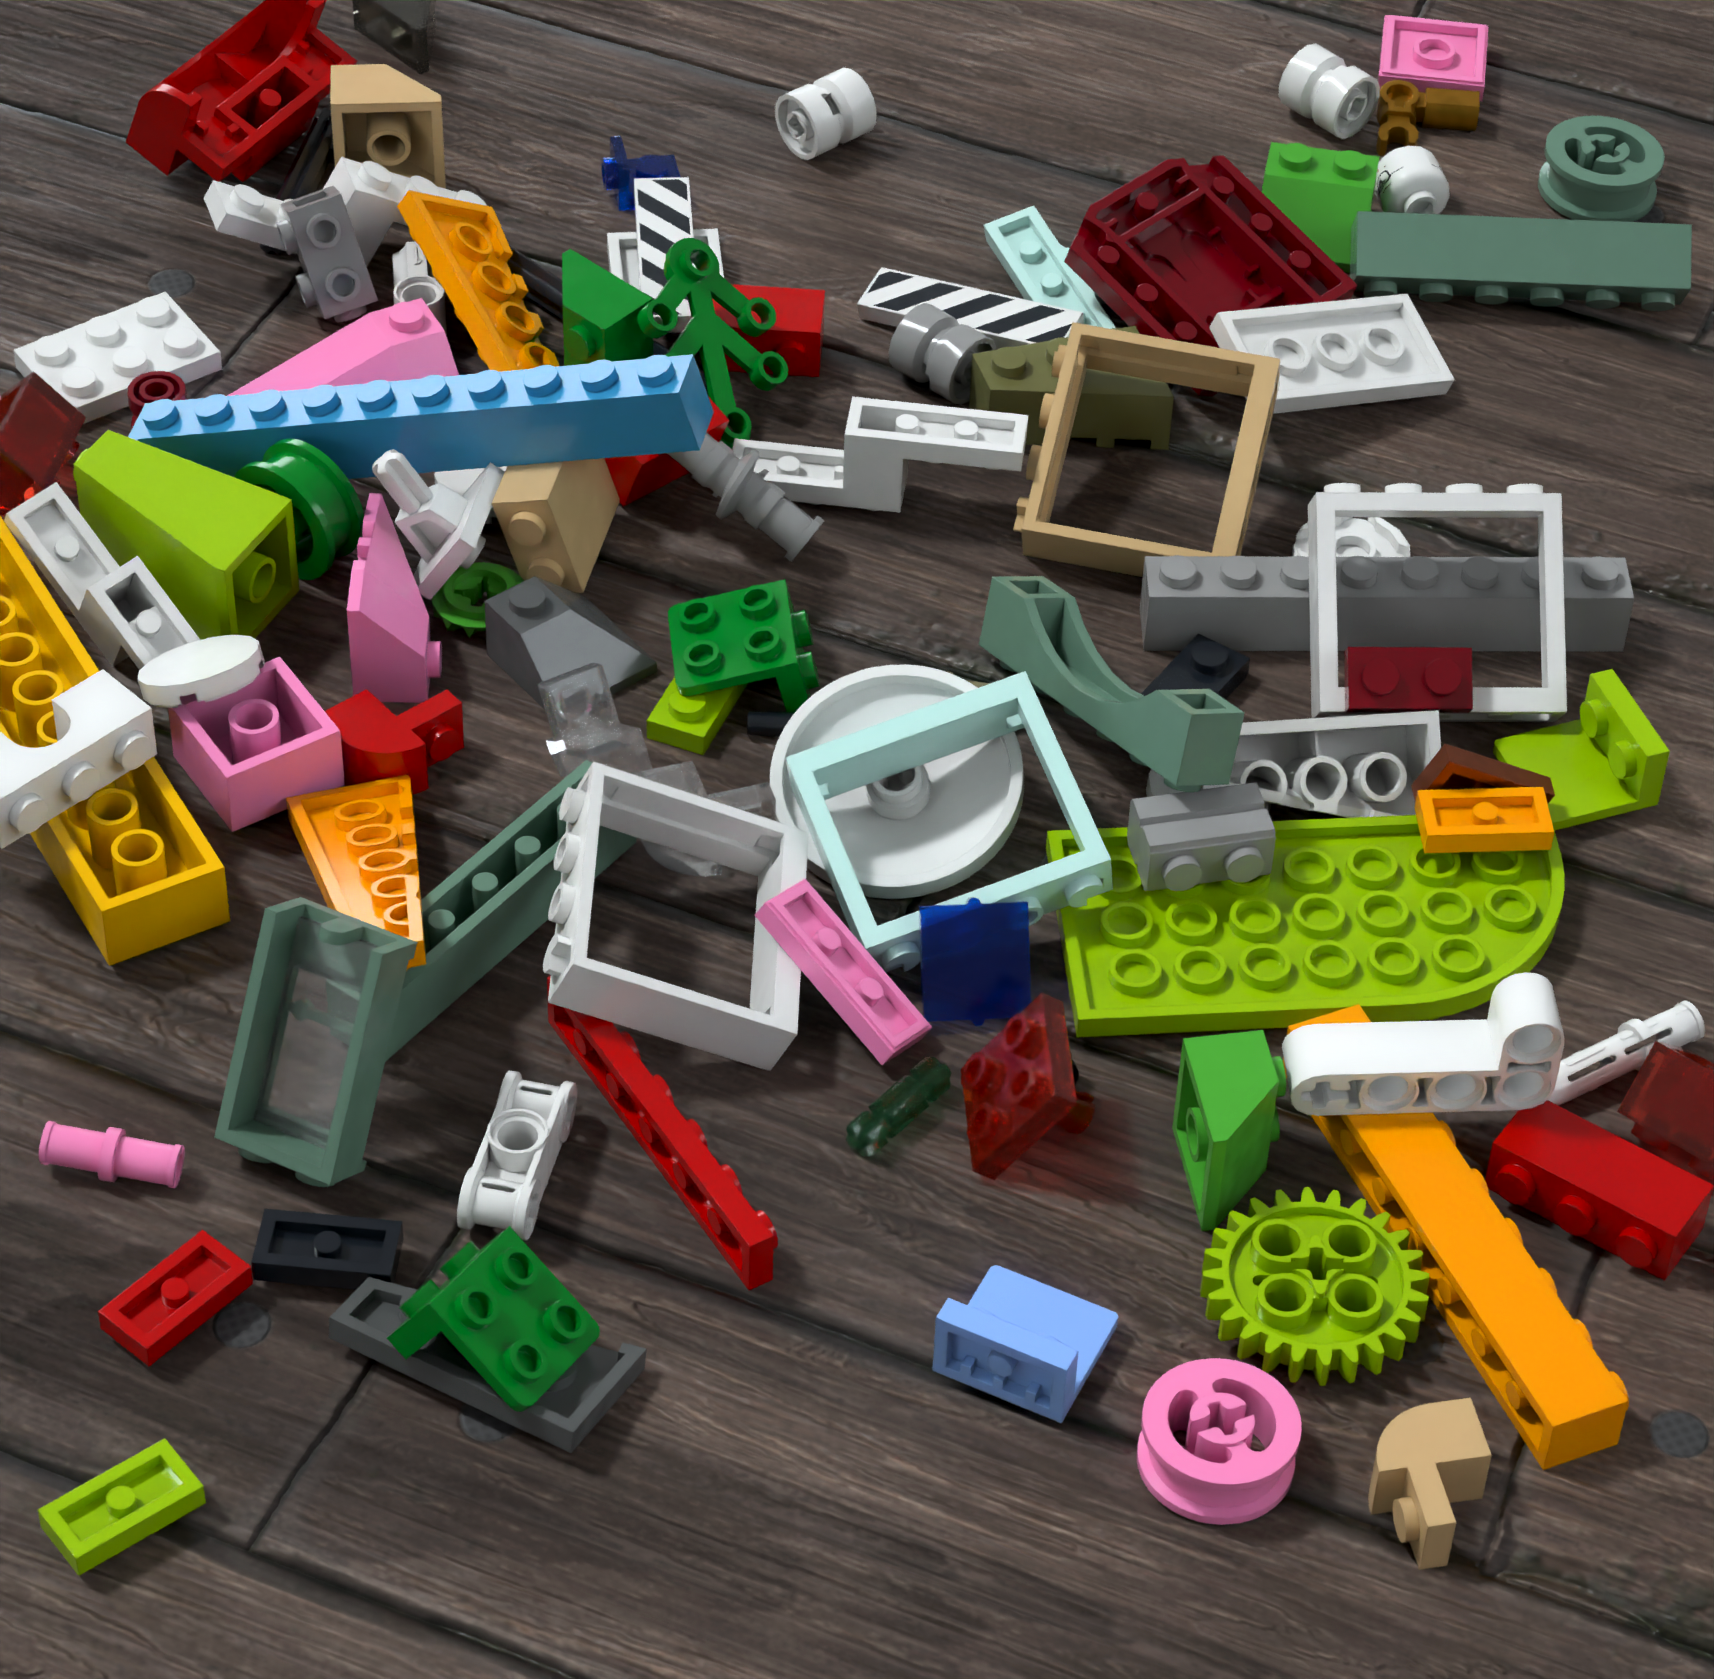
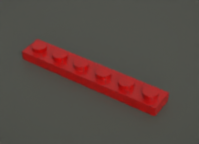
M550 976L547 977V996H549ZM548 1003V1022L748 1291L772 1281L773 1249L778 1246V1237L773 1223L764 1211L758 1210L755 1212L745 1199L740 1182L733 1169L727 1164L720 1166L708 1150L706 1138L698 1123L693 1119L686 1120L674 1105L673 1096L666 1081L659 1074L651 1075L642 1063L639 1050L631 1035L627 1031L619 1032L612 1022Z

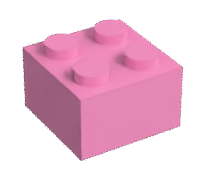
M281 657L265 662V665L259 668L261 673L252 683L232 694L209 702H197L195 694L181 696L182 705H178L176 708H168L174 758L232 832L286 810V797L339 788L345 785L340 730Z

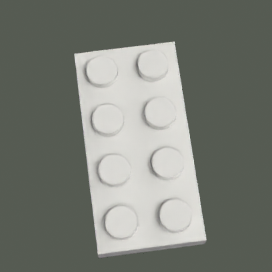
M1408 294L1217 312L1209 327L1219 348L1280 359L1279 390L1273 414L1444 395L1455 380Z

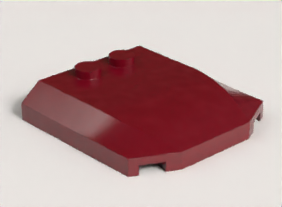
M1224 155L1212 156L1209 164L1190 166L1185 158L1167 159L1089 206L1064 261L1129 326H1136L1139 334L1217 348L1219 346L1209 328L1217 312L1351 299L1357 287V284ZM1191 387L1200 396L1212 397L1219 393L1217 391Z

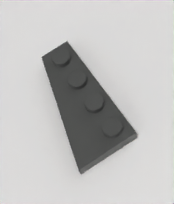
M368 1277L329 1317V1339L569 1453L574 1451L645 1369L646 1348L622 1342L617 1352L591 1345L531 1407L523 1412H518L507 1405L442 1332H439L407 1359L387 1340V1337L407 1319L399 1307L417 1289Z

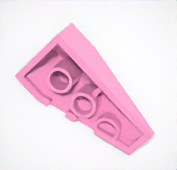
M419 298L408 302H400L391 307L364 315L227 396L254 394L270 389L288 391L310 389L319 385L344 386L366 384L374 380H386L389 382L421 379L429 375L456 376L459 373L445 330L425 301Z
M369 493L363 518V537H359L357 544L358 560L353 561L347 604L353 696L367 689L380 702L422 703L428 699L430 678H441L442 643L441 641L430 640L429 615L381 493Z

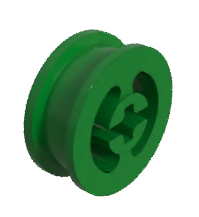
M282 439L268 448L262 461L248 463L234 475V478L292 499L299 579L313 580L320 577L331 568L335 557L348 555L357 549L359 537H363L364 511L360 499L343 471L318 448L298 439Z

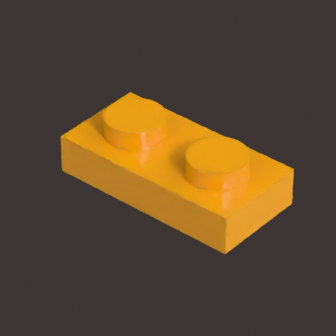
M1544 787L1417 790L1415 813L1424 853L1551 850L1554 828Z

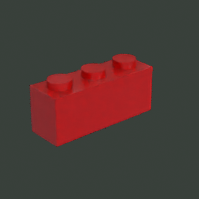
M1548 1100L1534 1108L1517 1111L1492 1144L1485 1178L1488 1189L1499 1194L1506 1201L1534 1212L1557 1224L1566 1232L1580 1236L1620 1257L1627 1264L1641 1268L1664 1281L1703 1230L1714 1188L1713 1184Z

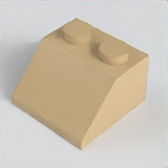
M387 64L331 65L330 106L335 167L341 157L360 163L372 161L380 164L389 172L409 178L421 176L436 186L446 189L441 95Z

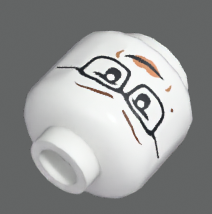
M1405 146L1387 153L1378 163L1374 194L1383 212L1440 214L1446 207L1450 197L1449 183L1438 161L1430 151L1421 146Z

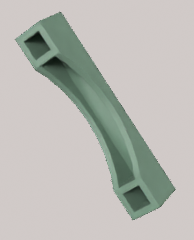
M992 576L979 646L998 658L1001 667L1016 673L1026 671L1036 692L1051 696L1063 705L1065 713L1081 718L1094 727L1097 736L1104 740L1115 742L1129 752V758L1133 762L1147 766L1164 778V784L1168 787L1183 792H1198L1203 785L1229 784L1245 712L1211 689L1156 690L1146 696L1132 690L1111 671L1096 650L1083 623L1075 597L1044 576Z

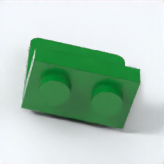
M785 579L709 597L692 599L675 604L668 610L675 682L681 695L693 696L776 677L786 712L795 713L810 698L809 689L820 687L812 651L804 652L803 647L813 645L808 615L805 609L795 612Z
M508 1226L482 1249L479 1250L472 1241H469L440 1268L448 1280L438 1287L430 1279L399 1307L407 1319L387 1337V1340L407 1359L439 1332H442L511 1409L523 1412L531 1407L599 1337L600 1329L592 1316L516 1232Z

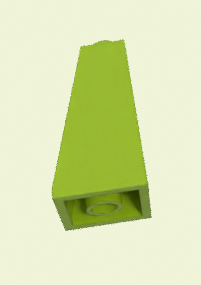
M107 430L89 449H85L78 456L74 463L73 476L76 481L80 514L120 567L136 556L141 559L200 640L225 635H245L256 638L300 590L292 499L111 430Z

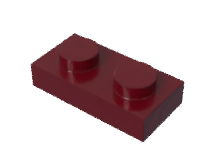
M1347 647L1344 651L1345 712L1403 713L1439 710V713H1469L1473 710L1472 648Z

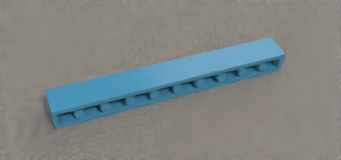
M693 354L669 357L666 355H654L646 359L613 362L597 360L589 364L557 367L541 365L533 369L501 372L485 370L477 374L445 377L429 375L421 379L389 382L386 380H374L366 384L344 386L319 385L310 389L288 391L270 389L254 394L232 396L215 394L199 399L176 401L160 399L144 404L128 437L232 477L248 463L262 461L265 452L276 442L287 438L298 439L313 445L325 453L343 471L348 479L376 477L372 471L373 463L382 457L385 452L392 449L403 454L417 473L486 468L490 462L497 467L699 451L714 411Z

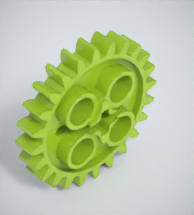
M1304 1187L1300 1202H1291L1289 1197L1280 1189L1275 1192L1273 1207L1269 1208L1262 1201L1254 1197L1250 1199L1248 1217L1232 1210L1228 1215L1227 1229H1214L1211 1248H1206L1204 1252L1200 1297L1207 1298L1205 1313L1207 1320H1220L1219 1340L1227 1341L1240 1337L1237 1353L1239 1359L1248 1358L1259 1352L1264 1355L1263 1371L1269 1373L1279 1363L1288 1365L1289 1380L1293 1383H1296L1301 1377L1304 1369L1313 1370L1320 1386H1326L1329 1370L1337 1369L1348 1383H1354L1358 1364H1362L1370 1372L1377 1375L1381 1373L1384 1355L1399 1361L1403 1356L1405 1342H1416L1420 1322L1425 1320L1429 1296L1426 1294L1430 1276L1429 1273L1421 1271L1424 1254L1422 1250H1407L1410 1232L1407 1229L1388 1233L1391 1216L1388 1212L1378 1214L1371 1219L1364 1216L1366 1208L1365 1199H1359L1348 1209L1340 1206V1194L1337 1190H1333L1328 1195L1326 1202L1323 1203L1316 1202L1310 1187Z

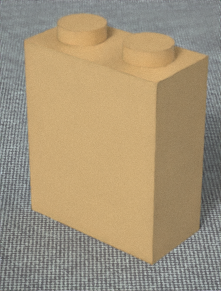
M605 458L507 466L491 504L520 577L524 581L536 576L575 593H583L620 499Z

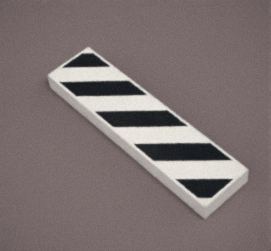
M689 177L634 178L640 291L652 297L653 300L656 299L667 283L664 275V263L669 248L683 238H693ZM687 296L676 309L678 315L677 325L668 333L682 332L692 318ZM653 312L654 320L658 324L663 325L661 317Z
M883 267L880 268L857 303L861 319L895 327L899 325L904 316L915 306L923 303L932 304L956 318L959 325H968L991 338L996 344L997 349L1069 337L1072 322L1084 324L1083 312Z

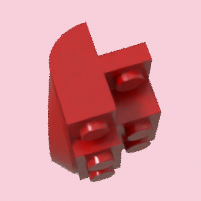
M265 0L141 97L126 143L166 176L190 159L218 182H221L230 173L242 182L247 180L310 128L319 102L331 92V65L357 64L356 59L317 29L327 0Z

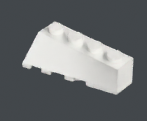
M1439 710L1242 723L1229 784L1203 785L1201 790L1257 782L1264 802L1346 818L1416 815L1415 799L1411 785L1441 749Z

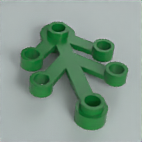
M683 238L673 244L666 254L664 275L667 283L656 299L639 311L637 321L645 335L654 339L662 338L677 325L678 315L676 309L687 296L692 318L665 355L669 357L693 354L695 356L699 350L709 397L729 419L728 424L733 430L732 432L727 426L720 441L733 449L735 438L750 439L752 426L747 413L736 407L725 354L749 374L750 380L757 388L764 391H770L785 381L788 376V365L785 359L776 352L767 351L761 354L715 314L712 299L735 316L739 328L751 337H759L773 327L776 322V312L772 304L766 299L756 297L749 300L720 275L719 261L707 244L695 238ZM751 311L759 315L761 324L754 320ZM652 312L657 313L661 317L663 325L658 324L654 320ZM763 364L772 370L773 378L767 375Z

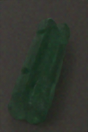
M934 1056L925 1057L909 1070L911 1075L901 1077L868 1106L872 1113L863 1111L847 1125L846 1131L848 1136L846 1137V1142L849 1147L857 1150L863 1157H872L888 1143L885 1136L887 1138L895 1137L929 1107L928 1102L936 1101L950 1088L951 1082L949 1078L952 1073L946 1064H941Z

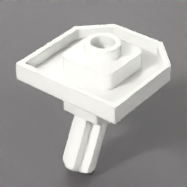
M392 449L385 452L382 457L373 463L372 471L400 507L395 523L421 556L414 578L421 596L431 600L459 566L468 569L482 551L486 539L480 536L505 471L490 462L461 496L442 483L428 487L405 456Z

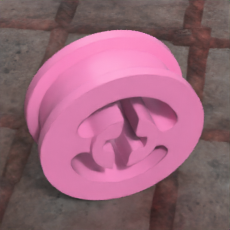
M1207 1358L1186 1362L1172 1368L1163 1374L1150 1388L1143 1405L1142 1430L1137 1446V1465L1144 1484L1160 1503L1171 1511L1194 1521L1207 1524L1230 1525L1259 1518L1271 1511L1283 1500L1293 1481L1295 1455L1300 1444L1302 1422L1293 1397L1279 1381L1265 1371L1247 1363L1230 1359ZM1178 1430L1187 1432L1185 1449L1176 1441L1172 1435L1173 1432ZM1253 1434L1260 1440L1265 1450L1260 1452L1251 1450Z

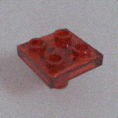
M1041 993L1021 1013L1015 1014L1008 1021L1005 1028L983 1049L971 1055L964 1067L961 1068V1085L964 1094L972 1171L989 1179L995 1180L1054 1125L1060 1126L1074 1135L1080 1134L1089 1126L1094 1116L1095 1104L1091 1103L1094 1101V1097L1085 1091L1080 1092L1075 1089L1064 1003L1045 993Z

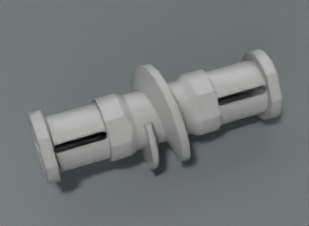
M706 432L699 451L667 453L693 474L692 478L703 487L714 491L712 494L714 497H721L716 516L720 520L738 511L754 529L759 528L787 551L784 557L790 562L793 561L824 522L818 515L815 519H812L785 497L786 493L775 484L764 480L769 472L768 470L764 469L759 473L754 471L760 453L755 449L739 459L729 446L722 441H716Z

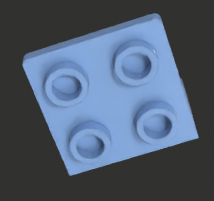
M994 1265L988 1270L968 1305L948 1298L936 1316L932 1371L1062 1423L1117 1328L1118 1315L1114 1311L1001 1266Z

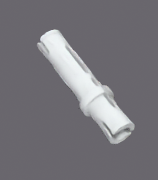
M1684 1000L1677 1003L1673 1008L1644 1021L1631 1019L1618 1027L1617 1034L1561 1060L1555 1090L1548 1101L1559 1106L1635 1069L1639 1072H1646L1656 1067L1660 1063L1662 1056L1689 1042H1695L1704 1037L1705 1025L1701 1014L1691 1002ZM1653 1035L1656 1037L1655 1041L1628 1054L1625 1053L1626 1048ZM1594 1063H1600L1599 1068L1572 1081L1568 1080V1076Z

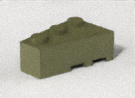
M1136 326L1111 328L1139 334ZM1060 337L1049 341L1015 347H1002L997 350L972 354L969 408L1028 415L1026 445H1042L1046 429L1039 428L1041 405L1045 393L1055 394L1058 378L1052 377L1054 353L1058 351L1059 344L1067 346L1069 337ZM1087 369L1070 437L1096 438V447L1114 448L1115 439L1150 440V449L1169 450L1174 396L1166 382Z

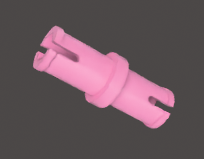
M53 1121L46 1123L39 1146V1163L44 1165L53 1164L97 1172L99 1180L115 1182L118 1177L163 1184L170 1188H176L179 1183L185 1156L183 1145H170L127 1137L125 1129L109 1127L105 1133L60 1125Z

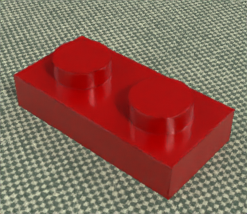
M201 1230L98 1311L100 1328L147 1366H151L253 1284L251 1266L207 1232Z

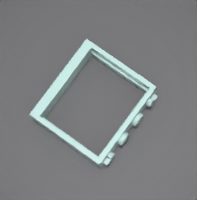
M1026 671L786 757L792 791L849 928L885 972L899 967H903L904 972L915 967L921 959L946 950L951 952L966 950L977 944L984 936L1006 928L1018 930L1029 927L1039 921L1044 914L1069 905L1072 907L1086 906L1088 898L1113 890L1111 858ZM1025 728L1080 852L877 926L825 800Z

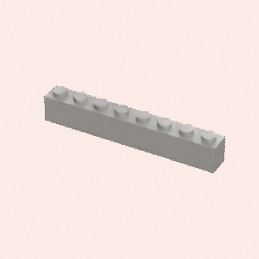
M1145 556L1139 609L1144 651H1182L1198 633L1234 651H1310L1309 557ZM1539 556L1336 557L1338 651H1345L1347 647L1472 648V651H1541ZM1563 557L1566 651L1623 652L1634 602L1626 559L1619 557Z

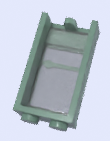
M302 897L265 908L214 1138L238 1147V1153L248 1160L260 1163L274 1162L294 1170L298 1180L313 1186L330 1187L341 1180L364 1171L367 1162L363 1160L364 1150L408 961L414 958L417 942Z

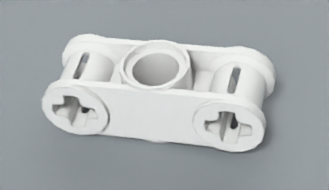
M509 1070L506 1073L500 1088L496 1108L487 1126V1131L473 1166L468 1169L461 1186L457 1208V1224L460 1228L470 1230L475 1224L506 1229L510 1226L522 1240L527 1241L530 1238L536 1223L539 1204L562 1143L567 1140L571 1131L577 1103L576 1083L564 1081L559 1087L522 1080L520 1072Z

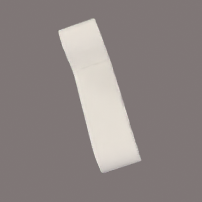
M1526 972L1507 977L1496 985L1491 996L1487 1019L1311 1024L1290 1032L1282 1043L1291 1103L1297 1111L1306 1115L1524 1110L1543 1104L1552 1096L1555 1090L1565 1042L1551 982L1540 974Z

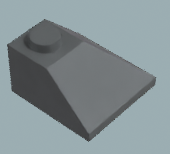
M534 576L485 600L487 655L557 722L657 672V662L583 595Z

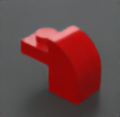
M367 689L325 710L341 733L344 783L346 786L409 775L412 795L429 789L427 767L449 758L453 753L464 748L462 702L448 689L397 716Z

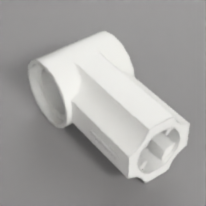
M406 242L399 252L392 254L394 305L422 298L447 335L445 290L433 276L432 267L419 244L416 242Z

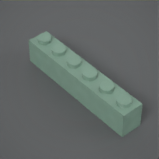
M1358 211L1351 226L1350 278L1357 284L1355 291L1364 292V297L1366 298L1409 293L1419 294V298L1423 301L1445 302L1451 300L1453 295L1475 296V301L1481 304L1505 303L1508 301V297L1530 298L1531 304L1543 307L1558 306L1563 304L1564 300H1584L1587 307L1596 309L1614 308L1619 306V302L1641 303V308L1645 310L1665 311L1673 309L1675 304H1681L1691 290L1692 224Z
M585 760L421 900L426 965L411 967L406 971L385 1062L548 920L550 903L561 880V872L554 870V858L559 842L566 832L567 823L559 819L560 805L567 787L576 789L592 762ZM599 826L594 879L637 842L636 837ZM327 979L330 1014L354 1023L361 991ZM331 1027L332 1035L348 1045L350 1044V1034Z

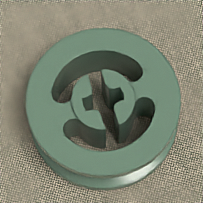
M1607 116L1571 118L1559 123L1549 132L1544 149L1547 161L1543 164L1539 173L1538 189L1545 202L1554 210L1574 220L1634 222L1643 218L1651 211L1657 195L1655 180L1660 176L1663 169L1664 152L1659 142L1649 132L1633 123Z

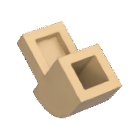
M1471 1397L1428 1403L1410 1408L1396 1416L1386 1426L1378 1442L1369 1488L1368 1501L1370 1513L1373 1515L1393 1512L1397 1536L1402 1543L1410 1542L1419 1570L1448 1565L1456 1527V1520L1450 1503L1482 1499L1492 1455Z

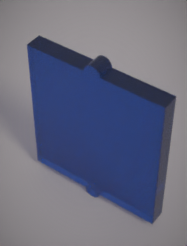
M970 897L966 900V904L919 906L922 1015L928 1022L970 1020L972 1024L981 1026L985 1019L1032 1017L1027 901L981 903L979 899Z

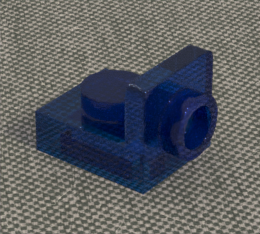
M621 135L610 136V156L601 158L604 189L614 190L619 211L635 209L634 178L680 177L674 154L662 156L645 155L640 158L627 159Z

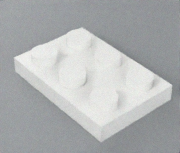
M166 292L144 298L137 303L103 316L94 317L87 322L56 334L42 337L35 342L13 350L17 370L68 429L128 407V386L134 378L151 371H166L179 376L186 384L222 370L221 353L218 348Z

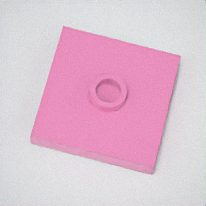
M1385 15L1378 75L1380 90L1386 82L1404 80L1414 84L1419 92H1425L1426 88L1480 91V101H1482L1485 87L1488 26Z

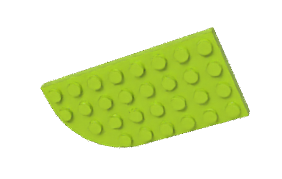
M1416 815L1272 821L1276 840L1272 870L1269 875L1258 876L1251 881L1242 883L1226 880L1197 884L1184 891L1161 889L1145 892L1137 871V864L1134 863L1128 847V827L1098 828V832L1111 858L1113 890L1088 898L1086 906L1072 907L1069 905L1056 910L1077 1037L1288 1028L1290 1025L1357 1004L1361 1006L1371 1022L1434 1020L1472 1009L1491 1000L1496 985L1503 979L1514 974L1530 973L1550 946L1557 929L1565 891V872L1555 830L1551 850L1424 853ZM1071 830L1047 831L1046 853L1048 863L1080 852Z

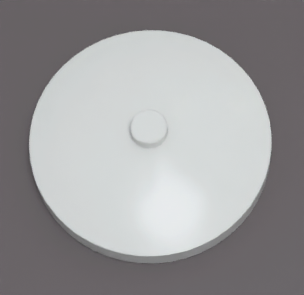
M907 664L885 665L856 671L826 685L799 707L784 727L777 741L770 767V792L776 821L809 832L791 788L786 757L977 689V687L954 674L939 669ZM1011 732L826 799L825 803L864 896L885 899L924 896L952 887L984 867L1003 847L1011 835L1020 814L1024 795V770L1020 745L1015 732ZM809 832L807 868L831 884Z

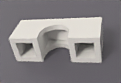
M104 669L52 699L58 742L45 747L29 748L14 743L0 732L1 849L24 835L37 830L42 824L78 802L88 799L96 791L127 772L140 767L147 760L157 755L152 708Z

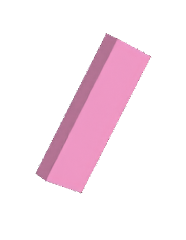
M806 879L765 902L754 915L881 1065H884L920 1041L933 1028Z

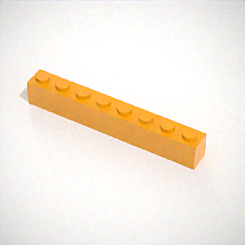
M1357 1004L1290 1025L1287 1029V1035L1305 1025L1366 1023L1371 1021L1361 1006ZM1433 1113L1311 1115L1376 1216L1384 1212L1391 1214L1388 1233L1407 1229L1410 1232L1407 1250H1422L1424 1255L1421 1271L1429 1273L1430 1276L1427 1294L1541 1468L1546 1470L1617 1445L1625 1414L1629 1407L1628 1393L1623 1381L1617 1373L1607 1370L1593 1349L1592 1340L1585 1325L1580 1320L1571 1317L1558 1297L1551 1275L1544 1268L1537 1267L1523 1246L1520 1231L1514 1221L1508 1217H1503L1489 1196L1488 1186L1482 1174L1475 1168L1471 1169L1457 1149L1454 1135L1448 1124L1443 1120L1438 1121Z

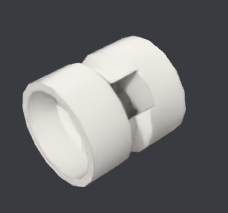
M1316 43L1307 45L1296 53L1284 70L1279 84V98L1282 104L1308 119L1313 118L1315 124L1341 139L1352 137L1365 126L1376 109L1380 94V85L1376 78L1356 66L1346 67L1342 58Z
M841 68L814 81L813 85L806 84L780 96L775 105V118L783 141L792 153L804 160H810L837 147L839 143L844 144L872 131L876 124L877 110L872 93L862 77L849 68Z

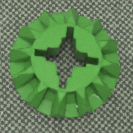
M478 562L473 563L468 569L459 566L432 598L434 617L443 619L447 631L464 628L470 638L477 631L486 630L485 602L482 606L471 605L476 604L478 598H482L484 592H487V599L524 582V580L513 570L498 564Z

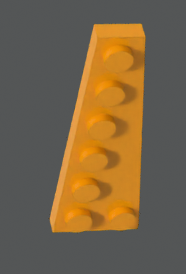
M409 190L397 208L409 227L411 237L419 244L432 267L433 276L442 285L452 302L457 318L465 325L477 346L478 355L490 370L498 372L533 369L541 365L560 366L555 353L540 343L538 336L544 327L539 315L529 312L522 300L528 293V289L523 277L512 274L507 264L513 253L494 209L490 206Z
M409 775L286 797L289 822L327 907L416 941L415 955L413 959L408 961L406 971L411 967L426 965L414 804Z

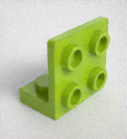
M1613 669L1590 674L1585 701L1580 706V719L1495 740L1493 754L1498 761L1550 777L1555 796L1548 803V808L1554 830L1658 805L1670 753Z

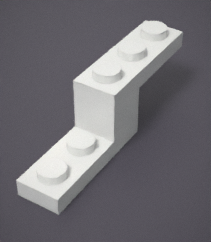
M344 157L340 158L323 188L334 186L341 193L366 267L393 221L407 225L397 206L409 190L487 206L479 196L466 190L454 192L438 187L421 176L409 178L389 172L380 164L372 161L360 163ZM213 180L204 196V200L216 231L286 251L276 223L285 220L280 204L293 199L282 201L261 195L258 191L246 185L238 184L231 186Z
M852 397L844 435V450L736 438L732 450L739 459L743 458L753 449L760 452L754 471L759 473L764 469L768 470L769 472L764 480L775 484L786 493L784 496L790 501L900 513L908 475V460L926 461L934 464L946 463L983 467L991 470L1021 471L1027 437L1028 415Z
M57 482L6 513L4 519L6 525L112 667L130 657L140 670L150 660L166 651L200 640L141 559L136 556L120 567Z

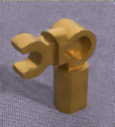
M1391 80L1386 82L1380 90L1376 115L1377 121L1380 124L1376 144L1378 155L1385 156L1387 145L1394 142L1401 143L1404 146H1417L1418 130L1415 127L1416 122H1422L1423 128L1476 131L1480 107V91L1426 88L1425 92H1419L1418 88L1408 81Z

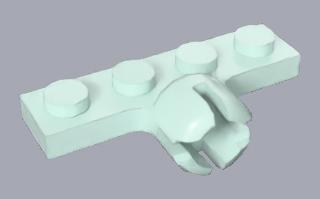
M1034 205L984 224L987 243L1024 299L1083 312L1084 324L1109 329L1116 328L1101 306L1106 303L1064 262L1070 248H1065L1059 244Z

